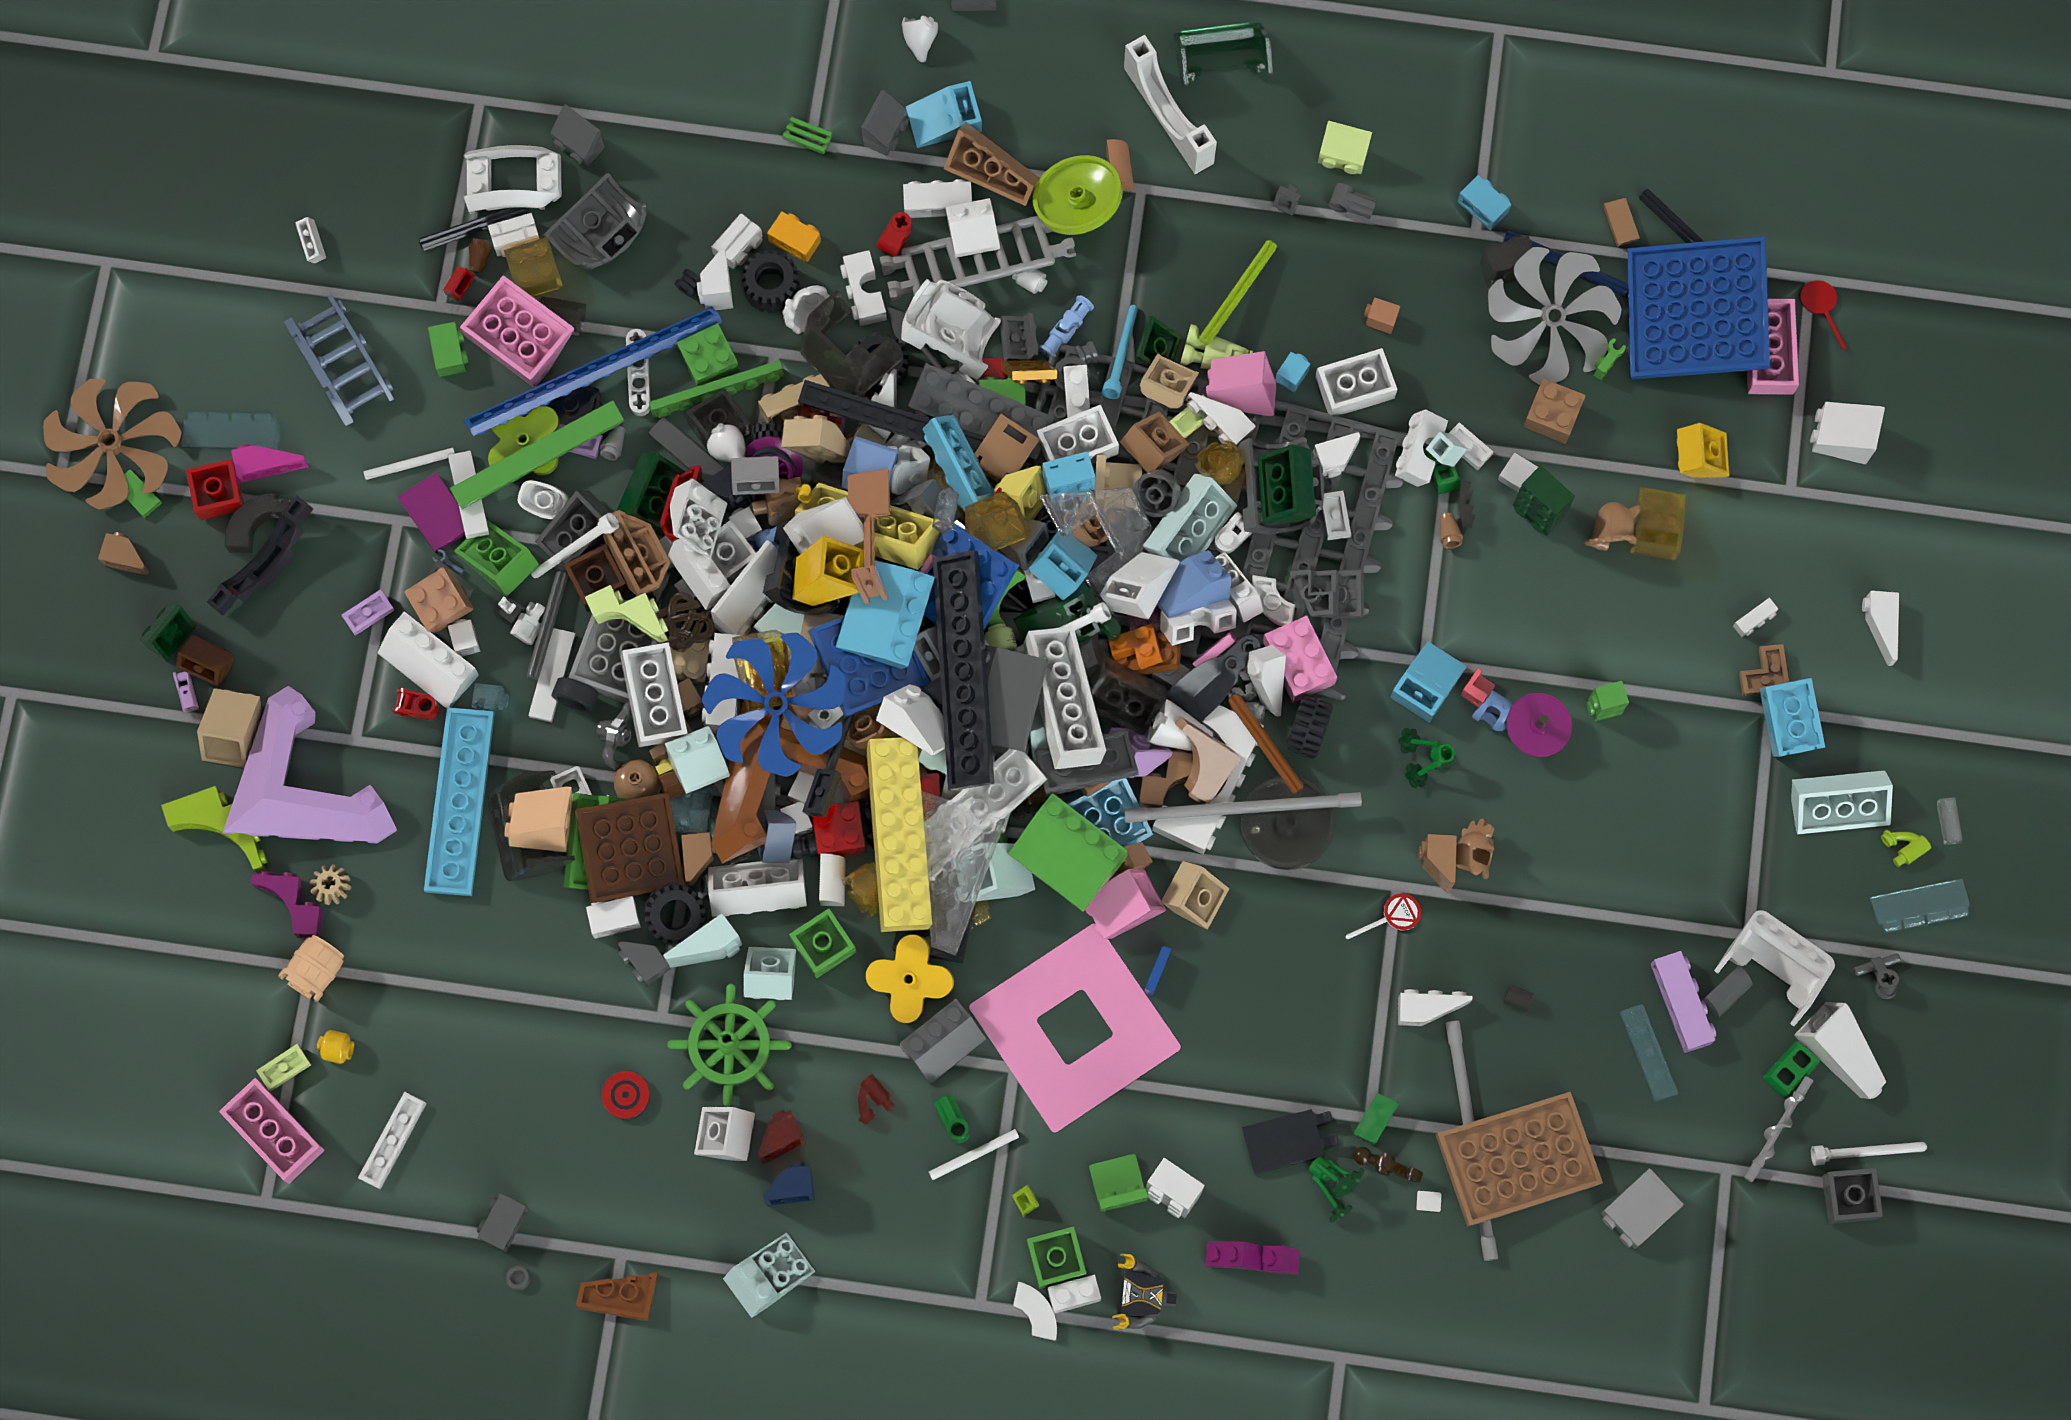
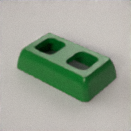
M1795 1041L1763 1076V1080L1784 1099H1787L1798 1088L1804 1077H1808L1819 1065L1820 1059L1803 1043ZM1798 1051H1803L1810 1058V1063L1805 1068H1801L1793 1061V1056ZM1782 1068H1787L1795 1076V1079L1789 1085H1785L1777 1077Z

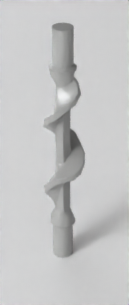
M1805 1076L1798 1089L1794 1091L1793 1096L1785 1100V1113L1779 1123L1765 1130L1764 1137L1767 1143L1759 1156L1753 1160L1752 1165L1744 1176L1747 1181L1753 1182L1760 1169L1763 1168L1765 1160L1774 1156V1143L1782 1129L1792 1127L1791 1115L1797 1104L1805 1099L1804 1096L1813 1083V1080Z

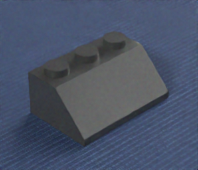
M955 998L900 1042V1048L929 1084H932L982 1044L986 1038L972 1017Z

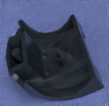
M790 518L777 524L774 542L779 545L774 572L766 575L763 594L780 607L794 613L803 615L824 614L842 603L845 597L814 606L792 599L796 558L800 554L783 529L792 519Z

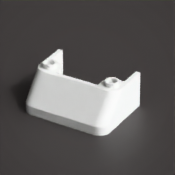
M1756 911L1728 948L1714 971L1719 973L1728 960L1736 965L1744 966L1752 958L1790 985L1787 997L1793 1005L1799 1008L1790 1023L1792 1026H1795L1813 1004L1834 970L1835 963L1830 955L1769 913Z

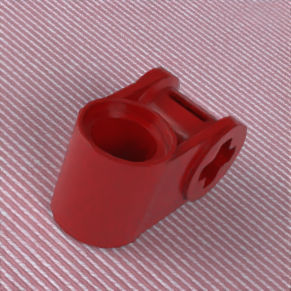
M898 212L892 217L877 243L876 248L892 257L900 256L901 250L904 248L912 231L911 218L907 213Z
M403 688L397 689L398 698L395 707L392 708V713L425 720H433L439 715L440 707L431 695ZM432 703L429 711H422L425 704Z

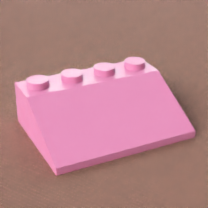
M504 275L460 326L466 338L533 388L550 371L574 331V327Z

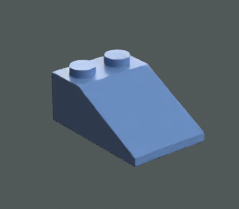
M1209 550L1189 556L1179 563L1157 605L1169 618L1230 599L1231 576Z

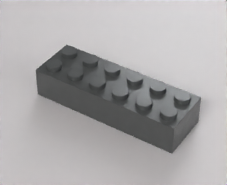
M927 363L924 364L908 403L909 407L933 417L954 414L961 429L983 436L988 434L1000 414L1039 438L1037 430L1051 425L1054 417ZM1009 426L1004 431L1021 444L1026 440V437ZM1040 440L1029 456L1035 460L1042 447Z

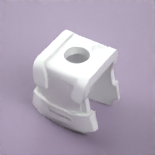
M906 443L901 445L900 448L888 446L898 450V461L893 467L890 485L892 493H896V495L903 494L918 484L927 481L930 457L916 443Z

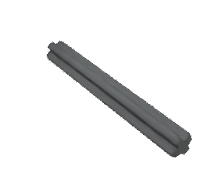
M562 571L556 572L526 675L527 678L532 680L539 679L568 580V574Z

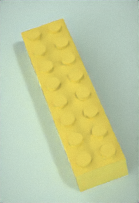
M903 737L869 739L867 743V761L881 932L929 929L932 925L918 747Z

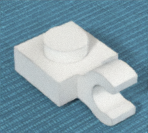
M530 602L526 608V614L520 613L510 634L525 644L532 645L539 633L541 624L538 620L543 614L545 607L539 603L535 605Z

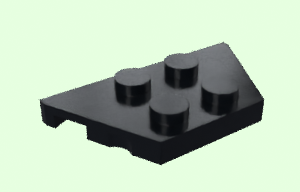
M591 386L580 387L573 390L567 396H560L551 400L545 406L552 408L556 412L560 424L568 425L602 406L600 390ZM607 432L601 434L603 438L607 437Z

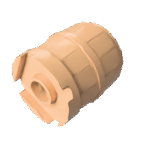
M312 935L294 952V956L287 967L282 969L278 977L281 980L286 977L290 987L309 999L313 995L314 1002H318L323 996L322 992L335 979V975L344 962L342 960L344 955L323 939Z

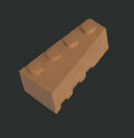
M967 122L959 128L944 167L945 170L1024 206L1032 199L1035 186L1040 179Z

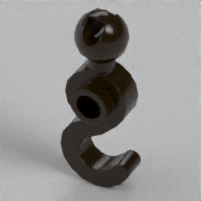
M1359 1147L1353 1152L1354 1160L1358 1165L1363 1166L1369 1163L1376 1167L1375 1171L1379 1174L1389 1176L1390 1173H1393L1415 1183L1421 1182L1422 1171L1411 1167L1410 1170L1394 1161L1395 1157L1382 1153L1381 1156L1372 1155L1367 1147Z

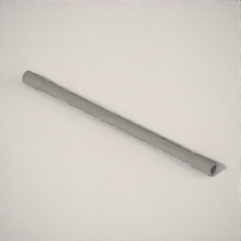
M1356 792L1302 798L1159 808L1124 809L1125 823L1157 819L1328 807H1359L1362 805L1361 793Z
M1460 1021L1446 1022L1445 1025L1448 1043L1451 1048L1462 1122L1465 1125L1475 1120L1462 1047L1463 1040ZM1491 1220L1479 1223L1484 1261L1497 1260L1498 1253Z

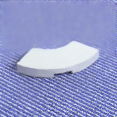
M1253 575L1252 586L1259 594L1264 611L1262 613L1279 626L1293 622L1295 604L1287 602L1280 596L1276 588V579Z
M1018 1282L1013 1307L1022 1310L1029 1317L1032 1325V1336L1056 1341V1319L1049 1302L1033 1287Z

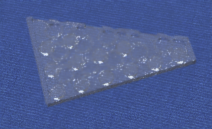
M921 791L932 925L930 926L931 946L956 956L1005 820Z

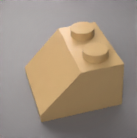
M1183 861L1161 903L1177 915L1208 930L1229 888L1202 866Z

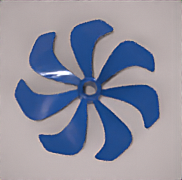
M799 633L781 635V639L791 650V663L786 678L778 692L774 691L773 662L768 644L758 638L734 642L729 648L726 658L744 659L749 662L759 674L768 695L764 697L742 680L730 674L722 673L716 675L710 681L702 697L703 705L707 713L711 714L714 708L726 699H745L763 703L765 706L763 709L744 713L724 721L717 729V740L727 759L743 763L740 744L744 735L753 725L770 713L772 718L760 744L758 762L765 771L788 777L797 772L801 765L786 758L782 751L779 739V715H785L793 733L807 752L814 755L826 752L841 740L842 723H837L827 729H819L805 723L787 708L788 704L824 710L839 707L845 697V675L836 666L831 665L829 677L823 686L803 695L786 698L784 694L795 686L817 662L818 654L816 648ZM773 697H780L783 700V706L779 710H773L769 706V702Z

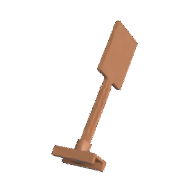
M888 468L848 475V502L859 519L864 520V567L852 569V579L865 604H869L870 598L881 596L883 601L888 600V592L875 567L874 519L890 515V479Z

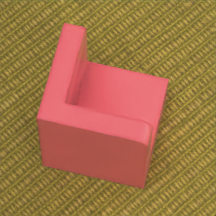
M1479 668L1461 694L1462 697L1477 707H1480L1486 701L1495 687V684L1480 675L1482 670Z

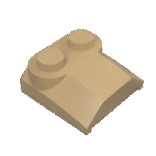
M1157 354L1141 380V392L1147 398L1162 403L1169 408H1180L1199 372H1195Z
M713 638L704 643H694L684 652H676L670 648L677 681L682 682L690 678L694 684H706L707 660L710 661L711 656L709 654V644Z

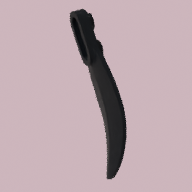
M1251 634L1243 635L1221 656L1211 658L1186 673L1158 703L1151 715L1150 726L1153 727L1155 721L1153 719L1154 714L1162 701L1166 699L1172 701L1198 722L1206 718L1225 699L1235 683L1237 674L1248 664L1249 652L1251 651L1245 650L1246 644H1252L1253 649L1251 651L1261 648L1259 640ZM1231 659L1236 661V664L1233 667H1229L1227 665L1228 661Z

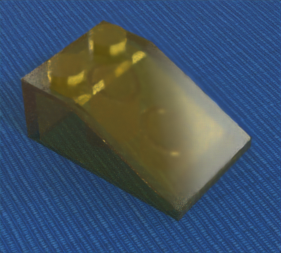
M775 629L732 637V644L737 641L753 638L761 639L768 644L773 662L774 691L779 692L789 670L787 644L781 639V635L784 633ZM734 658L739 679L766 697L768 692L754 667L744 659ZM791 689L784 694L786 698L792 697ZM773 697L769 702L770 707L783 705V700L780 697ZM745 700L748 711L765 708L763 703Z

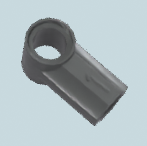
M1338 183L1328 205L1336 212L1346 213L1348 211L1370 219L1377 199L1357 193L1347 184Z

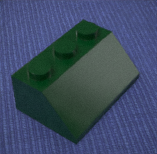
M1291 444L1258 456L1263 523L1300 522L1316 516L1311 449Z
M641 453L616 511L620 510L627 515L651 524L656 534L665 536L661 527V517L676 475H681L686 471L659 453Z

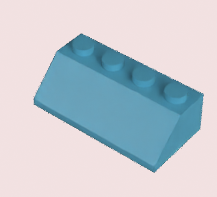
M955 415L931 419L923 428L924 438L927 444L932 447L935 453V460L942 467L946 475L947 484L953 488L957 504L965 512L974 510L993 499L994 492Z

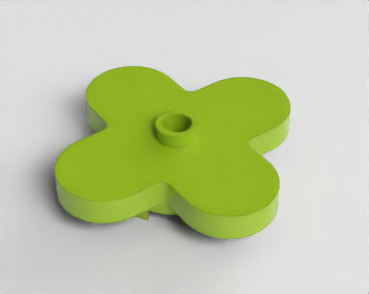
M539 406L533 409L526 417L518 415L509 419L503 425L492 427V431L500 438V441L489 452V465L492 466L557 431L560 426V420L556 412L550 407ZM523 438H527L524 443H520ZM558 458L532 472L537 475L552 473L558 465Z

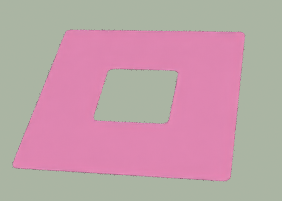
M1096 923L1083 929L969 1006L970 1011L1052 1132H1058L1178 1052L1181 1048L1179 1042L1109 940L1104 939L1097 933L1095 929ZM1084 990L1112 1030L1113 1035L1068 1065L1064 1063L1037 1023V1018L1077 991Z

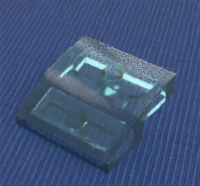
M706 786L670 799L675 832L687 834L707 832L714 792L712 786Z

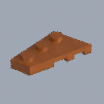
M658 1272L642 1276L632 1275L627 1276V1278L613 1280L604 1279L582 1282L579 1288L576 1309L648 1321Z

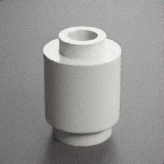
M1037 269L1012 276V279L1016 280V284L1033 294H1036L1038 291L1042 292L1047 284L1046 274Z

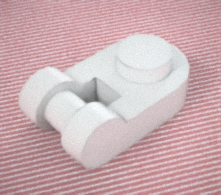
M1239 512L1215 536V547L1221 553L1225 552L1228 554L1233 552L1251 534V532H1244L1243 516ZM1236 526L1242 530L1238 535L1233 531Z

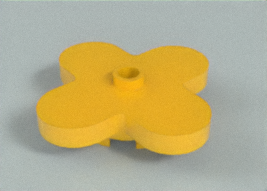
M919 935L903 937L897 945L895 960H876L869 965L866 971L867 983L873 990L891 994V1013L897 1021L902 1023L914 1022L922 1015L924 999L926 997H945L954 987V977L950 970L943 966L930 965L928 942ZM908 974L913 977V981L910 984L905 979Z

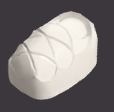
M532 480L522 484L518 495V503L523 509L546 519H554L569 500L568 495L561 489Z

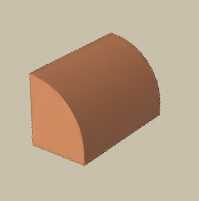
M1107 140V161L1116 169L1122 182L1123 191L1133 190L1134 181L1128 144L1122 140Z

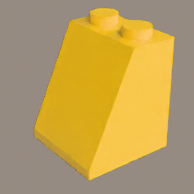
M823 535L796 558L792 599L814 606L859 593L852 579V569L863 567L864 550Z

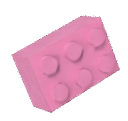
M1307 616L1264 634L1263 644L1265 647L1273 645L1286 655L1284 686L1292 703L1301 700L1305 695L1310 696L1335 685L1337 675Z

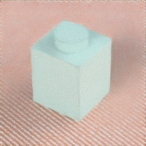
M1439 431L1426 450L1441 464L1454 467L1467 448L1453 434Z

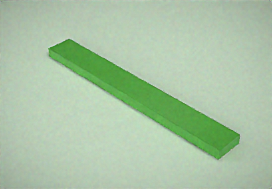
M612 400L454 485L450 490L461 509H464L625 421Z

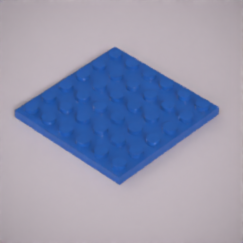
M1765 236L1627 248L1630 370L1632 380L1770 369Z

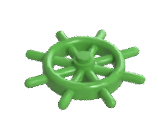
M732 983L726 987V1004L714 1006L705 1012L693 1000H687L685 1003L686 1008L697 1018L691 1028L688 1040H669L667 1042L669 1049H688L691 1061L696 1068V1071L683 1082V1088L686 1090L692 1088L702 1077L712 1083L723 1085V1104L726 1107L731 1106L733 1103V1086L746 1083L753 1078L766 1090L773 1089V1082L761 1070L768 1060L770 1050H789L792 1046L791 1042L787 1040H770L767 1027L763 1022V1019L776 1007V1003L770 1000L756 1013L746 1006L735 1004L736 987ZM725 1015V1031H722L712 1020ZM735 1015L748 1020L736 1032ZM706 1027L717 1040L699 1039ZM754 1027L757 1029L760 1040H742ZM699 1049H718L705 1062L702 1061ZM742 1050H759L755 1061L752 1062ZM724 1057V1074L711 1070ZM734 1057L746 1068L744 1071L733 1074Z

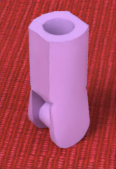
M185 671L178 674L173 672L183 712L197 710L199 706L191 675ZM187 681L188 685L181 686L180 682Z

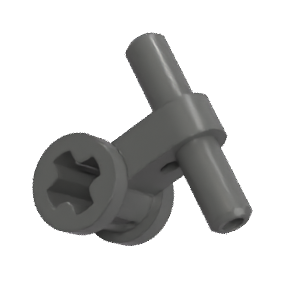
M1895 953L1883 958L1879 956L1870 959L1868 963L1854 967L1853 970L1856 976L1873 971L1877 978L1875 992L1880 998L1891 999L1896 995L1899 976L1895 971L1886 967L1899 963L1901 961L1899 954Z

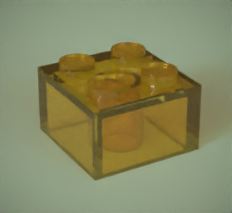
M547 237L504 250L514 284L533 297L563 288Z

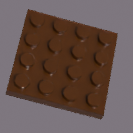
M669 793L574 809L591 903L655 892L658 887L666 886L669 883H679L685 886Z

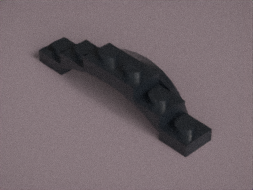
M297 495L288 507L282 510L275 529L261 550L238 573L220 583L207 603L221 615H224L238 598L245 602L259 585L266 589L295 555L290 548L305 532L299 526L308 518L314 508Z

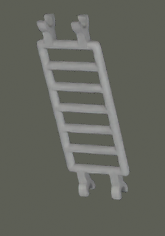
M1038 216L996 226L1000 249L995 250L1000 269L987 272L982 253L972 254L979 274L965 277L960 259L955 257L951 237L903 248L900 256L880 257L884 276L893 273L897 269L906 267L909 277L908 281L887 282L891 301L901 298L902 295L914 293L915 296L921 287L912 255L925 253L933 281L937 283L939 280H942L933 250L946 247L956 276L955 280L947 282L961 288L1051 266L1055 263V258L1075 257V243L1071 237L1063 240L1060 244L1050 246L1046 233L1053 231L1045 227ZM1031 226L1035 228L1045 257L1031 261L1021 229ZM1012 231L1023 263L1009 266L999 234Z

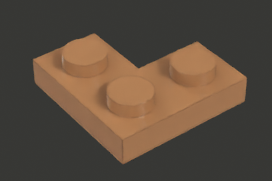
M1783 644L1760 646L1758 650L1762 669L1740 671L1739 677L1743 696L1760 694V687L1789 682Z

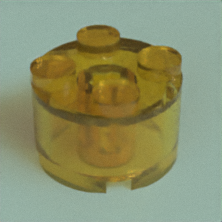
M874 862L870 864L865 863L842 879L843 886L848 884L850 890L847 891V894L861 913L867 911L866 917L871 918L879 912L877 873Z

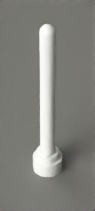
M611 513L602 516L599 519L598 526L531 572L532 577H540L601 534H611L619 528L617 518Z
M1101 602L1095 605L1089 614L1059 628L1074 626V630H1077L1094 621L1096 623L1108 621L1111 619V614L1107 605ZM1023 645L1014 650L1015 652L1025 654Z
M1924 1142L1831 1150L1820 1145L1811 1147V1159L1813 1165H1825L1830 1159L1923 1152L1927 1149V1145Z

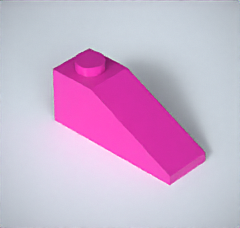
M249 444L240 445L237 449L231 450L236 476L241 483L309 467L303 455L256 445L251 446Z

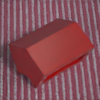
M457 266L443 289L445 295L456 301L458 299L461 300L475 276L467 268ZM463 277H465L463 283L461 284V286L459 287L458 291L456 292L455 290H456L457 286L459 285V283L461 282V280L463 279Z

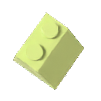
M1328 121L1318 163L1327 168L1343 169L1349 174H1361L1372 132Z

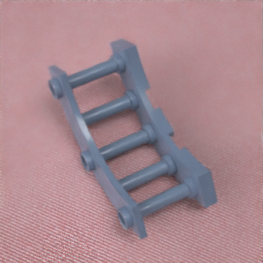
M331 295L328 297L332 304L331 308L302 324L300 322L295 324L292 317L284 321L322 387L329 388L326 394L341 420L347 426L354 422L350 414L353 413L355 408L382 393H385L389 401L394 398L390 391L394 389L387 378L382 379L364 348L367 345L361 333L356 335L344 313L347 311L340 300L336 302ZM335 315H338L341 319L310 338L309 336L303 337L307 334L308 330ZM345 328L348 330L353 339L352 341L323 357H315L312 351L315 348L314 345ZM358 348L366 362L336 379L331 378L329 380L324 372V369L327 368L326 365ZM371 370L379 385L349 402L347 400L342 402L337 394V391L340 390L339 387Z

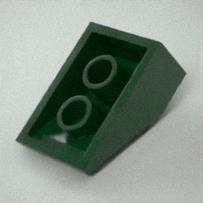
M169 604L167 608H163L158 613L154 624L144 630L140 641L167 662L195 629L196 625L180 605Z

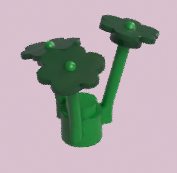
M1404 728L1402 730V737L1398 740L1402 753H1414L1418 745L1432 747L1431 754L1429 755V760L1433 762L1432 764L1423 769L1420 764L1414 765L1409 763L1406 766L1407 772L1405 777L1413 788L1418 786L1424 787L1425 781L1428 778L1427 772L1432 769L1441 770L1451 767L1450 762L1455 760L1456 752L1450 744L1421 740L1420 736L1417 735L1416 729Z
M1322 1156L1315 1159L1310 1165L1309 1171L1314 1175L1312 1180L1319 1185L1334 1207L1332 1210L1333 1215L1329 1218L1330 1222L1333 1223L1344 1217L1353 1207L1350 1204L1344 1206V1204L1338 1205L1322 1180L1326 1182L1332 1179L1335 1182L1332 1193L1335 1194L1337 1199H1341L1344 1195H1348L1355 1190L1365 1170L1361 1167L1358 1172L1354 1170L1351 1174L1331 1160L1327 1161ZM1337 1171L1344 1175V1177L1338 1178L1334 1175V1172Z

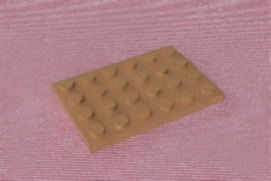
M1571 1092L1435 1134L1467 1227L1603 1184Z

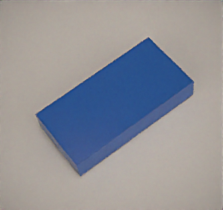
M1165 946L1161 948L1145 987V994L1153 997L1170 956V948Z

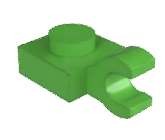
M1615 338L1610 340L1608 344V354L1606 357L1601 355L1594 365L1597 368L1594 376L1599 380L1604 378L1616 359L1625 351V345L1619 350L1613 348L1616 341Z

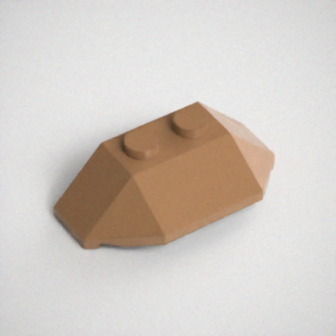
M620 510L611 513L617 518L619 528L611 534L603 533V537L627 587L636 596L660 588L670 566V560L651 524L627 515Z

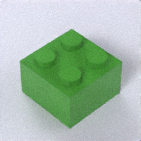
M718 323L677 342L679 353L696 387L739 372L738 362Z
M830 909L825 910L789 934L792 943L816 979L856 953L855 946Z
M1074 1226L1027 1239L1039 1289L1086 1277V1270Z

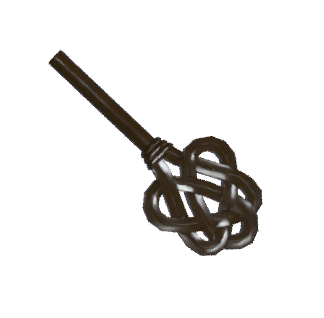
M685 592L675 593L669 599L667 607L660 609L656 613L658 619L666 618L664 622L669 630L665 632L668 640L662 643L669 642L670 648L676 652H684L694 643H704L709 640L714 632V622L708 615L711 614V610L714 607L706 610L699 600L695 601L690 594ZM703 609L701 613H696V611ZM692 623H695L692 632H689ZM683 624L681 629L676 628V625ZM703 625H704V627H705V632L700 633V631H701V629H702V627H703Z

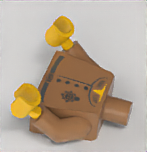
M800 477L788 480L780 479V493H764L765 500L752 501L753 514L766 513L768 522L772 526L793 518L796 508L802 502L809 503L813 496V493L810 492L811 487L808 484L802 485Z

